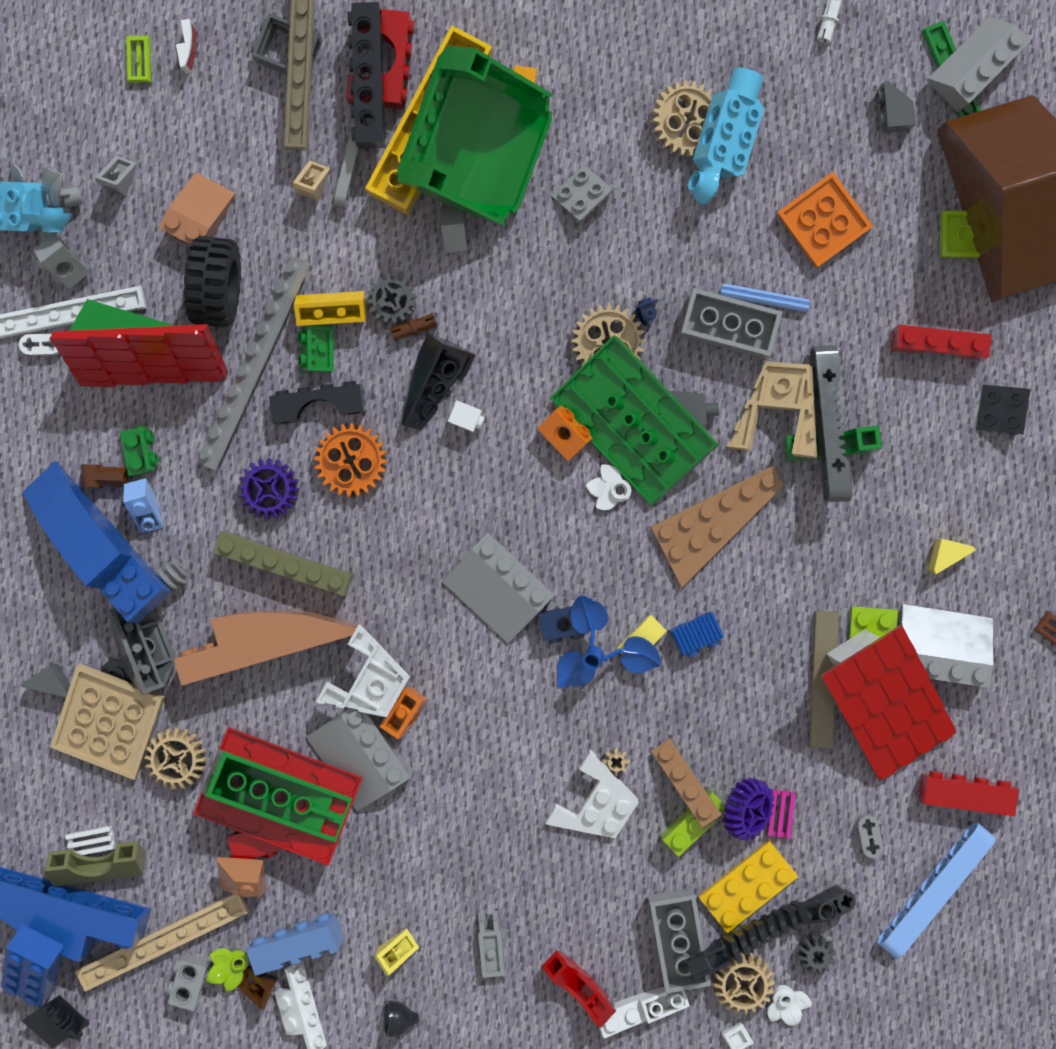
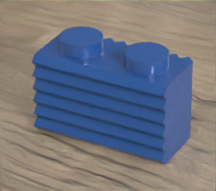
M712 611L670 629L682 656L687 655V657L700 653L699 648L707 645L708 648L720 644V639L724 637Z

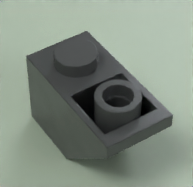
M884 81L876 91V102L880 104L881 110L878 113V125L882 126V133L910 131L915 126L914 102L891 82Z

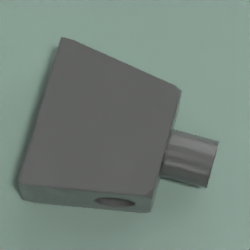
M669 391L703 427L707 426L706 417L719 416L718 402L705 403L704 393Z

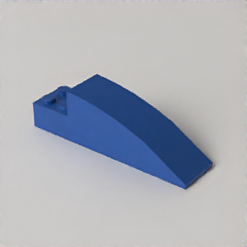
M54 461L23 491L41 527L85 586L98 588L127 622L139 623L172 592L57 461Z
M0 867V919L16 931L23 924L64 945L62 956L80 962L94 949L96 941L115 943L117 947L122 949L132 948L145 934L151 908L68 885L53 887L50 880Z

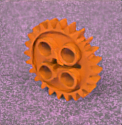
M354 423L350 424L349 429H347L345 424H341V431L333 427V435L326 432L327 440H319L323 447L315 448L320 453V456L313 457V459L320 461V464L316 465L314 469L322 471L317 477L326 478L323 482L324 486L332 484L330 487L331 492L339 488L338 495L342 496L346 490L348 497L352 496L353 491H355L357 496H361V489L369 493V485L376 488L377 485L374 481L376 479L383 480L379 473L387 472L386 469L382 468V464L388 463L387 460L382 459V456L386 455L387 451L380 450L384 443H376L379 435L376 434L371 437L372 430L370 428L364 433V426L361 424L357 430ZM354 439L361 441V448L357 451H353L350 447ZM341 442L345 443L350 456H356L353 462L360 472L361 478L357 477L351 464H346L348 456L343 450ZM339 449L341 458L334 462L330 454L333 450ZM364 459H370L372 462V467L369 471L361 469V462ZM345 469H349L352 474L351 479L347 482L341 479V473Z

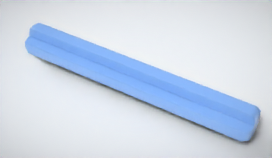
M723 284L720 290V295L742 301L807 312L810 307L809 299L729 284Z

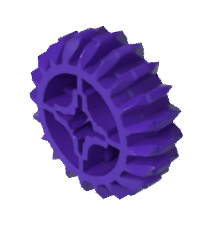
M267 458L266 465L263 459H258L259 467L255 463H250L252 471L248 469L243 470L247 478L239 477V480L244 482V486H237L238 490H244L243 494L238 495L239 499L246 498L242 506L247 507L251 505L248 512L252 514L257 510V518H261L264 513L265 519H270L271 512L274 518H279V511L286 515L287 510L285 506L290 509L294 507L289 502L290 499L298 500L297 496L292 495L293 492L300 491V488L293 487V484H297L299 480L290 478L294 476L295 472L291 470L286 473L289 465L284 464L280 468L281 460L278 459L274 465L272 458ZM266 470L277 472L268 480L257 476ZM281 478L284 479L286 485L284 496L278 488ZM253 481L259 489L256 500L252 495ZM272 483L271 490L275 494L267 493L265 495L267 489L263 484L270 485ZM269 497L280 502L270 508L261 506L262 502L266 501Z
M743 778L741 782L736 783L735 788H731L730 795L726 796L727 801L723 804L725 809L721 814L724 815L722 822L725 824L724 829L731 836L748 841L749 839L754 840L756 836L761 835L762 830H766V824L770 823L769 818L773 815L771 811L775 805L772 803L774 796L769 785L755 778Z

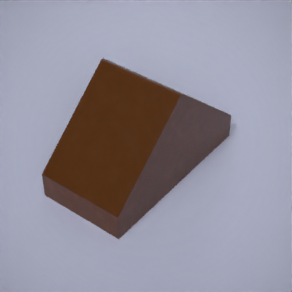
M1034 95L946 121L937 129L962 211L967 213L966 219L973 232V242L976 251L980 255L977 259L991 303L1056 283V118Z

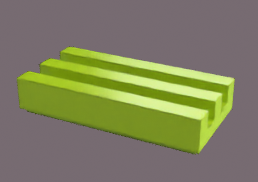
M126 36L127 82L129 84H134V82L138 84L143 82L152 83L151 38L149 36ZM133 42H136L137 76H133ZM142 42H144L145 76H142Z

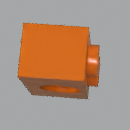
M562 405L554 410L537 427L542 435L567 461L571 460L593 439L590 436L589 430L584 425L579 424L574 419L573 413ZM563 427L570 431V436L563 433Z
M411 686L404 688L390 713L384 718L379 727L397 739L405 737L429 699Z

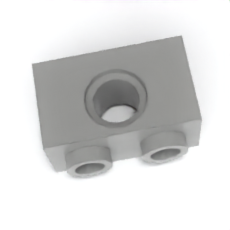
M56 233L33 249L38 258L36 263L44 271L49 270L51 277L58 284L63 283L69 289L90 273L83 259Z

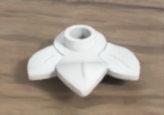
M601 465V477L589 481L586 487L591 494L598 497L596 508L609 510L617 502H623L630 497L631 486L622 479L621 473L615 467ZM618 486L624 488L622 495H618L615 491Z
M779 985L774 989L773 1002L767 1008V1015L771 1022L782 1018L787 1025L796 1026L801 1021V1010L811 1007L812 1003L804 992L793 991L792 988L786 985Z

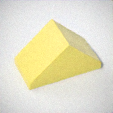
M936 538L928 570L931 574H938L976 550L974 546Z
M405 929L380 945L374 957L386 976H388L419 949V946L408 929Z

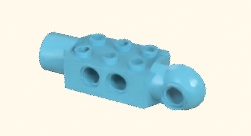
M734 68L727 90L712 95L693 157V162L699 171H695L688 182V189L692 191L695 201L700 205L706 204L714 197L719 187L720 178L739 176L745 173L764 112V107L758 100L764 78L754 70Z
M0 181V230L64 232V226L70 221L72 213H63L62 207H48L46 190L42 183Z

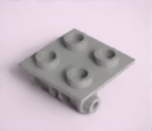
M583 165L551 196L573 215V219L579 224L581 221H585L590 212H595V207L599 208L600 204L610 197L609 194L613 189L588 167Z

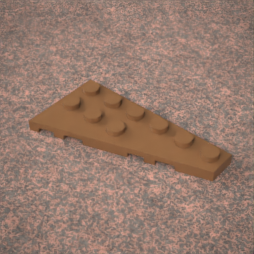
M774 466L651 526L681 588L783 487Z

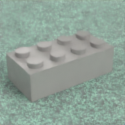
M693 288L690 292L679 336L758 358L768 359L773 350L783 312Z
M693 888L648 895L666 994L711 986L710 975L693 980L685 959L705 950Z

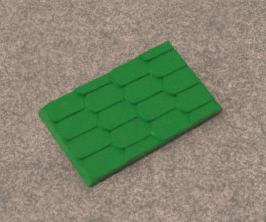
M615 335L550 397L558 407L562 405L564 408L569 409L573 413L574 419L589 430L590 436L593 438L591 442L650 505H655L720 445L679 400L669 392L648 367L638 359L628 346Z

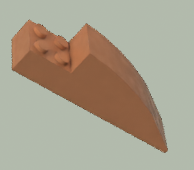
M260 610L219 616L210 619L216 641L202 645L203 650H200L198 646L179 652L180 657L175 658L174 663L182 686L352 636L360 624L314 612L293 610Z

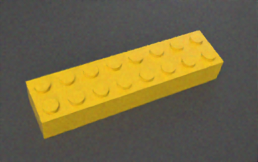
M452 25L365 187L368 195L408 216L421 192L398 182L397 169L438 56L447 46L476 48L491 58L493 57L492 46Z

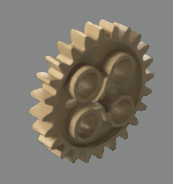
M687 80L681 82V86L678 82L672 84V87L667 86L664 89L665 93L661 92L658 94L660 100L653 102V105L657 108L650 111L656 118L652 119L650 123L657 126L652 130V133L659 132L660 134L656 141L664 140L662 148L669 145L670 154L678 150V157H681L686 152L688 158L693 155V152L695 153L705 119L699 117L698 109L704 112L706 118L711 102L710 94L712 90L704 92V84L696 88V81L691 82L688 86ZM678 98L685 102V108L679 106ZM693 101H695L696 104H695L694 108L692 109ZM669 119L675 121L676 129L670 127ZM682 129L681 137H678V133ZM689 129L694 131L696 135L695 140L690 138Z
M608 303L606 310H603L601 305H598V312L590 308L591 316L588 317L582 314L585 320L584 323L577 321L576 323L580 330H573V333L578 335V338L572 339L571 342L578 343V346L572 350L580 352L576 360L584 359L583 366L594 355V352L604 345L602 344V341L605 340L602 327L603 321L607 324L610 338L613 335L617 336L628 345L629 349L640 360L641 358L637 355V352H644V349L639 347V344L645 343L646 340L639 338V335H642L645 331L637 330L641 321L633 322L636 315L633 314L628 317V308L623 312H619L620 305H617L615 310H611L610 303ZM613 321H620L623 324V330L620 333H613L611 331L610 325ZM593 326L601 330V336L598 339H591L588 335L589 329Z

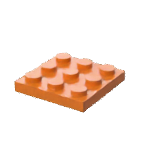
M831 172L776 213L816 269L873 227L834 172Z

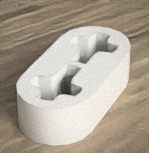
M52 334L24 335L19 341L20 350L27 355H59L55 347L53 350V348L45 346V343H52L50 340ZM31 340L34 343H39V346L32 347L30 350V348L26 347V344H29Z

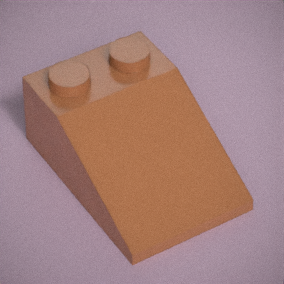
M195 172L168 207L158 228L189 246L192 240L199 236L214 237L236 193Z

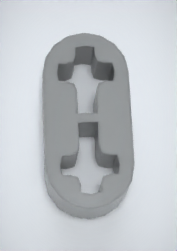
M864 813L856 821L860 848L867 857L877 858L883 852L879 823L874 816ZM866 819L873 823V825L869 826L870 833L867 832L865 827H862ZM869 838H871L872 842L875 845H877V847L874 848V852H871L869 849H866V847L870 846Z

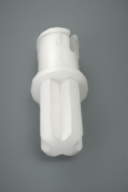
M828 0L825 13L821 16L822 23L817 36L819 42L824 43L826 39V43H831L835 24L839 22L837 17L842 0Z

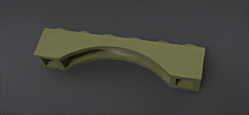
M220 531L213 552L342 596L348 594L354 576L352 572L293 555L228 531Z

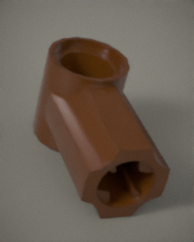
M81 464V487H124V484L128 483L126 467H103V465Z

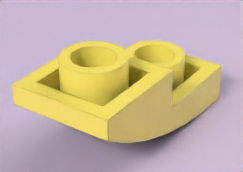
M648 615L616 649L624 648L626 639L633 636L643 637L654 645L667 630L652 615Z

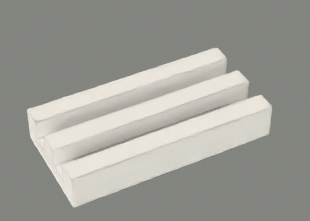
M112 825L65 835L66 840H68L67 848L80 855L111 850L116 846ZM104 832L108 833V836L74 842L73 839ZM109 841L110 843L106 845L81 850L75 849V847Z

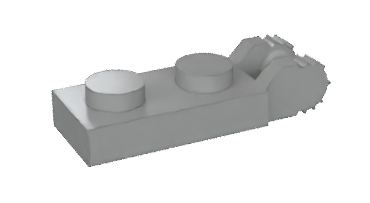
M493 911L492 914L494 929H485L486 918L484 912H478L480 929L478 930L482 978L505 976L501 928H499L498 911Z

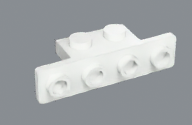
M301 961L298 964L289 965L285 968L290 987L279 988L274 991L286 1035L303 1034L307 1049H323L327 1044L304 963Z

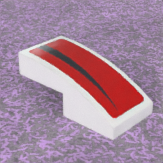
M190 19L181 20L185 43L176 44L180 68L185 74L191 72L194 64L197 41L194 24Z

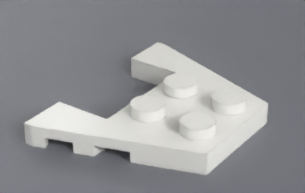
M358 625L348 645L368 655L366 663L349 693L327 682L316 702L319 704H333L339 708L348 707L357 709L358 712L387 717L410 676L363 626Z
M589 750L580 764L579 770L597 779L598 782L577 814L555 804L545 824L616 838L636 808L638 798L620 779H617L610 772V769L596 757L593 751Z

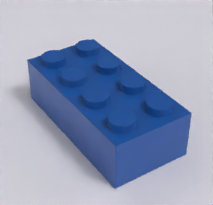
M22 924L5 950L1 981L3 991L11 996L17 995L23 998L24 1002L30 1006L37 1005L42 1007L57 984L64 945Z

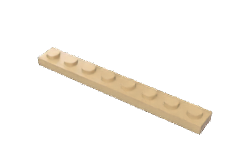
M231 894L142 937L132 948H119L78 968L75 973L86 992L245 915L250 910L243 896Z

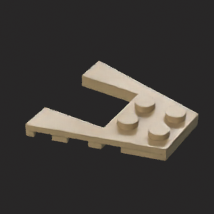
M766 361L755 383L752 397L747 401L744 407L745 412L741 420H738L734 428L735 433L731 442L728 441L727 447L729 449L751 451L760 408L800 411L792 455L817 459L812 367L807 364Z

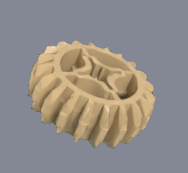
M180 727L175 728L174 732L171 728H168L165 733L159 732L157 734L158 738L151 739L152 745L146 748L151 754L145 755L144 759L150 760V763L145 768H152L153 771L149 773V776H157L155 783L164 781L163 788L168 787L171 783L172 789L175 790L178 785L183 789L187 786V783L190 785L195 783L194 778L199 779L202 776L199 771L206 769L202 763L206 762L208 758L201 756V754L205 753L207 749L199 748L203 743L202 740L194 741L197 737L196 733L190 737L188 736L189 729H185L181 734ZM170 741L181 742L187 747L180 749L175 744L172 745ZM163 747V752L165 753V761L161 764L160 751ZM184 753V755L179 757L180 759L178 761H173L170 764L168 763L173 759L172 757ZM191 753L192 766L189 771L186 758ZM173 768L177 773L180 772L181 776L172 775L165 769Z
M739 952L742 960L737 962L732 958L730 960L732 964L720 969V972H714L713 976L717 980L712 981V985L716 988L714 994L719 997V1003L725 1004V1008L728 1011L733 1008L734 1013L738 1014L740 1009H742L743 1014L747 1015L748 1009H751L753 1013H756V1006L763 1009L762 1001L770 1002L767 994L774 993L773 988L770 986H773L775 981L770 978L773 973L768 969L767 962H762L760 956L754 958L751 952L745 957L743 953ZM748 967L752 968V970L749 969L745 972H742L738 970V968ZM732 974L734 980L730 984V988L726 990V980ZM761 976L760 987L755 992L753 986L757 982V978ZM738 977L741 979V981L744 980L745 982H747L748 988L746 986H742V984L740 985ZM740 995L748 996V998L739 999L735 997H738Z

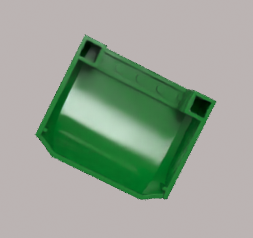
M447 46L437 58L397 169L398 182L464 213L504 225V220L520 208L552 121V111H549V97H552V93L476 48Z

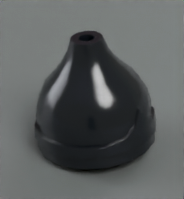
M393 1000L386 1001L384 1009V1031L386 1037L400 1036L411 1026L419 1023V1014L409 1009L405 1004Z

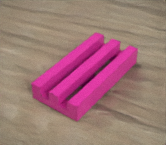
M772 789V795L774 796L772 803L775 806L771 811L773 815L769 818L770 823H768L767 835L791 839L796 793ZM777 795H781L777 831H775L773 827ZM786 796H789L785 832H783Z

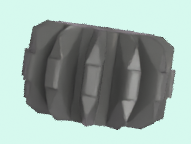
M812 934L811 941L803 937L805 945H798L797 948L801 952L796 954L797 959L801 960L800 966L807 968L810 974L816 970L817 974L821 975L823 968L829 972L828 964H835V960L832 957L836 955V951L832 949V942L830 940L826 941L823 935L817 939L815 934ZM817 951L820 955L815 957L813 953Z

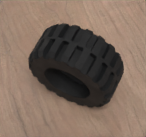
M199 236L192 240L185 264L183 289L185 313L188 317L187 319L194 325L207 324L211 327L226 328L234 322L239 304L241 282L239 246L232 239Z

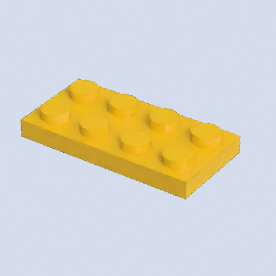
M767 840L699 894L698 897L723 929L729 933L797 879L798 875L770 840Z

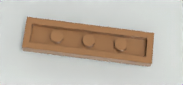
M668 739L651 751L703 829L723 816L671 739Z

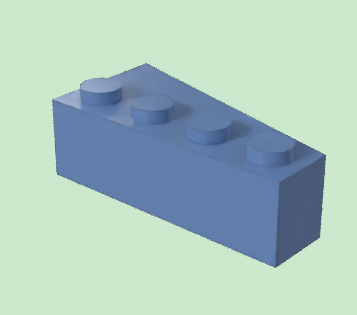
M327 912L316 916L314 921L307 923L306 920L294 924L292 929L286 930L281 928L274 931L272 936L265 938L264 935L252 939L246 952L255 976L280 969L285 966V962H289L290 965L298 964L309 955H311L312 959L321 957L327 950H329L330 954L338 952L344 937L336 914L328 915Z

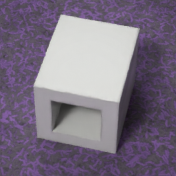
M456 400L448 422L475 433L476 429H481L485 417L481 416L482 410Z

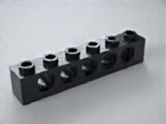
M379 2L351 3V11L347 12L348 26H352V34L348 35L349 49L353 51V58H349V70L353 72V81H350V94L354 95V104H350L351 118H355V127H351L352 141H355L358 149L386 148L382 10ZM364 26L370 27L367 33L359 32ZM364 49L371 50L368 56H360ZM370 72L372 76L368 80L361 79L363 73ZM366 95L373 97L369 103L361 102L362 98ZM366 118L373 119V123L370 126H363L362 122Z

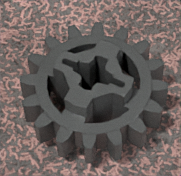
M387 274V280L378 277L380 283L378 285L372 283L374 291L367 292L372 297V299L367 300L368 305H373L370 312H378L376 319L380 320L384 317L385 324H388L390 319H392L394 324H397L398 318L405 322V314L412 316L410 307L416 308V304L412 300L416 299L417 295L410 293L414 290V287L412 285L406 286L408 280L405 278L400 281L398 274H396L394 279L391 278L390 274ZM389 285H397L401 288L393 289ZM382 289V297L377 302L378 294ZM387 291H389V293L392 294L393 297H396L395 303L397 307H395L394 304H392L389 301V295L387 294ZM407 297L406 305H405V307L402 309V308H401L402 301H403V299H405V298ZM383 310H394L395 314H388L383 312Z

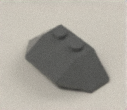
M116 608L110 609L113 637L131 682L141 695L164 688L174 667L175 655L160 618L149 613L139 623L127 622Z

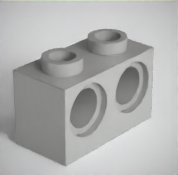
M187 953L181 960L178 959L173 973L176 974L175 980L171 981L167 991V995H170L168 1004L195 1011L200 1004L206 976L212 961ZM186 967H192L195 970V974H190ZM180 989H186L189 992V996L183 995Z

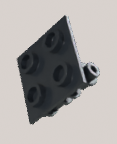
M983 385L976 430L1024 435L1031 389Z
M61 995L22 1020L25 1025L52 1049L69 1037L79 1040L83 1035L82 1028L89 1024V1021Z

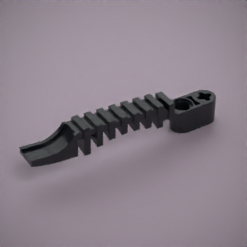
M833 886L804 902L794 900L790 902V906L784 904L780 906L779 910L774 909L770 911L769 915L764 914L758 920H751L748 925H741L738 930H731L730 934L724 933L720 935L719 939H715L706 950L685 959L693 980H697L732 964L726 958L728 956L737 962L742 960L739 951L744 955H748L751 953L748 948L749 946L755 950L759 948L757 942L766 944L769 942L767 937L772 939L778 938L777 932L786 935L790 933L787 927L797 931L801 929L800 925L833 921L850 912L855 907L856 897L846 889Z

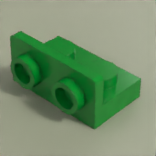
M306 325L301 327L297 337L298 344H301V353L298 355V366L301 367V373L334 372L333 326Z
M138 426L136 429L121 431L120 437L128 476L157 471L156 466L159 465L157 453L153 452L152 443H154L152 430H149L147 426Z

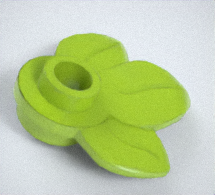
M219 948L211 952L209 956L214 965L209 970L206 981L212 984L224 983L226 991L235 989L243 979V971L248 967L249 958L247 953L242 950L230 951L226 948ZM236 960H242L239 965H234Z

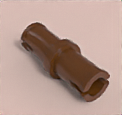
M430 313L413 320L411 318L408 319L409 322L390 327V331L395 342L414 335V337L418 336L419 332L437 327V323L433 313Z

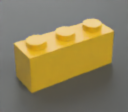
M365 291L296 295L294 301L296 325L366 322Z

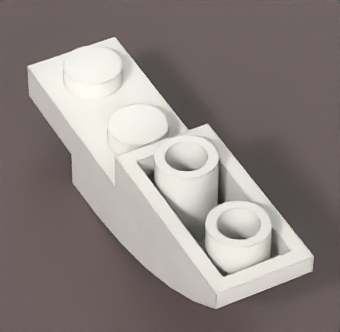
M661 987L615 1002L613 1007L616 1009V1012L601 1028L599 1027L601 1036L605 1039L645 1021L649 1024L690 1006L685 991L666 994L665 988Z

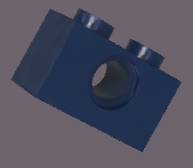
M572 606L538 613L543 641L548 640L549 644L561 642L562 637L571 636V639L585 637L584 634L578 633L571 623ZM562 618L570 621V627L564 631L557 627V622Z

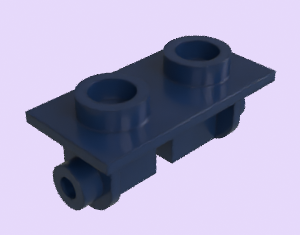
M651 297L638 301V304L635 306L632 314H638L643 326H650L656 318L655 306L658 299L651 300Z

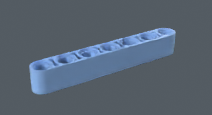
M972 823L879 936L878 945L894 958L899 959L990 850L995 842V836L979 823Z

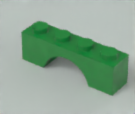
M879 425L844 431V435L839 438L845 441V444L840 447L846 450V453L843 454L844 456L871 454L882 449ZM787 435L782 440L785 463L816 460V458L792 455L795 435ZM816 435L817 459H819L818 441Z

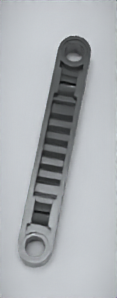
M835 345L812 346L809 359L813 375L814 411L823 498L825 502H849L852 498L851 470L849 460L843 455L846 453V450L840 448L845 444V441L839 439L844 435V432L838 430L843 426V423L838 422L842 414L837 413L841 405L836 404L840 396L835 395L839 391V387L835 385L838 384L841 377L838 349Z

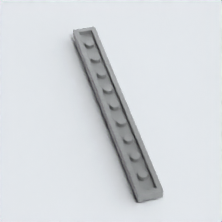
M291 256L285 265L284 273L276 285L275 292L266 307L262 321L258 325L256 334L247 348L246 356L238 368L235 380L228 390L224 404L219 409L218 417L209 431L204 447L200 451L197 462L216 471L308 271L310 263Z

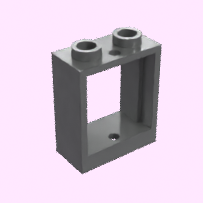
M268 13L267 18L263 19L260 24L258 41L255 40L252 45V57L256 63L287 75L288 65L267 58L265 55L276 28L289 33L290 21ZM314 31L312 68L323 42L320 33Z

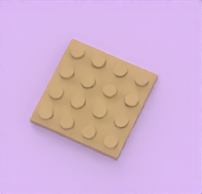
M78 664L50 748L135 780L138 777L147 751L146 748L149 745L165 696L155 692L141 695L132 683L86 665Z

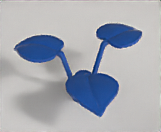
M580 595L576 598L571 608V623L578 633L591 632L590 644L584 657L581 653L575 651L567 652L561 656L557 666L558 687L568 688L569 685H572L574 688L589 683L595 676L596 669L600 667L602 661L607 662L608 659L619 653H623L621 656L623 666L633 673L647 672L661 665V659L655 646L647 639L639 636L627 638L624 648L604 655V651L600 647L594 646L595 630H601L607 624V610L600 602L585 595Z

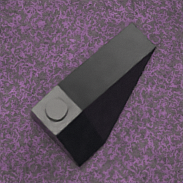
M427 333L417 356L401 424L422 430L437 412V404L444 396H450L452 393L450 388L458 379L462 381L467 375L476 355L446 339Z

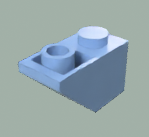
M144 478L124 484L123 503L141 534L163 528L155 494L147 479Z

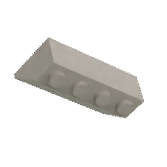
M988 17L927 81L959 112L1031 40L1015 24Z

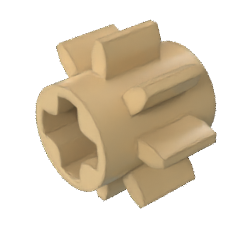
M617 746L614 747V751L611 753L606 750L607 759H602V763L608 764L607 767L614 771L615 776L621 770L626 773L625 764L631 763L630 759H624L627 753L626 750L620 753ZM613 757L615 759H618L620 757L619 760L621 764L617 765L615 763L614 765H612L611 759Z

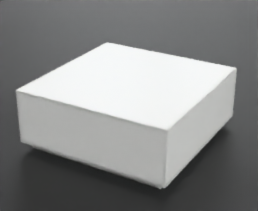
M742 1022L722 1032L730 1049H745L753 1044V1040Z

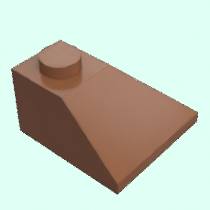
M217 857L221 889L243 897H260L266 892L267 884L263 860Z

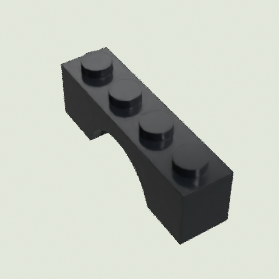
M356 381L343 382V386L334 387V384L320 385L318 390H311V387L298 388L296 393H289V390L276 391L274 396H269L272 423L280 425L299 422L304 409L317 401L331 402L343 416L366 413L363 387L360 384H356Z

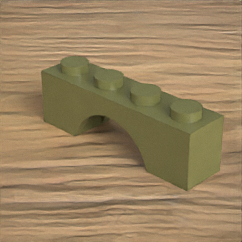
M139 841L117 843L111 853L100 857L83 856L71 849L48 852L44 872L53 887L137 877L144 875L146 855Z

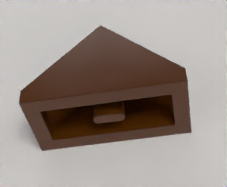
M248 966L243 971V979L237 987L259 1009L264 1010L271 998L278 977L268 973L255 976L252 967Z

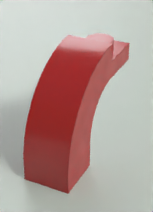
M556 950L541 966L553 983L564 988L581 1004L596 1026L601 1028L616 1012V1009L608 1000L609 996L600 985L576 962L562 952Z

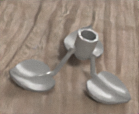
M10 163L11 182H25L21 169L16 164ZM45 167L42 170L43 185L51 205L54 208L62 207L63 213L69 212V207L81 205L82 196L80 190L77 187L61 189L64 174ZM38 230L40 244L54 233Z

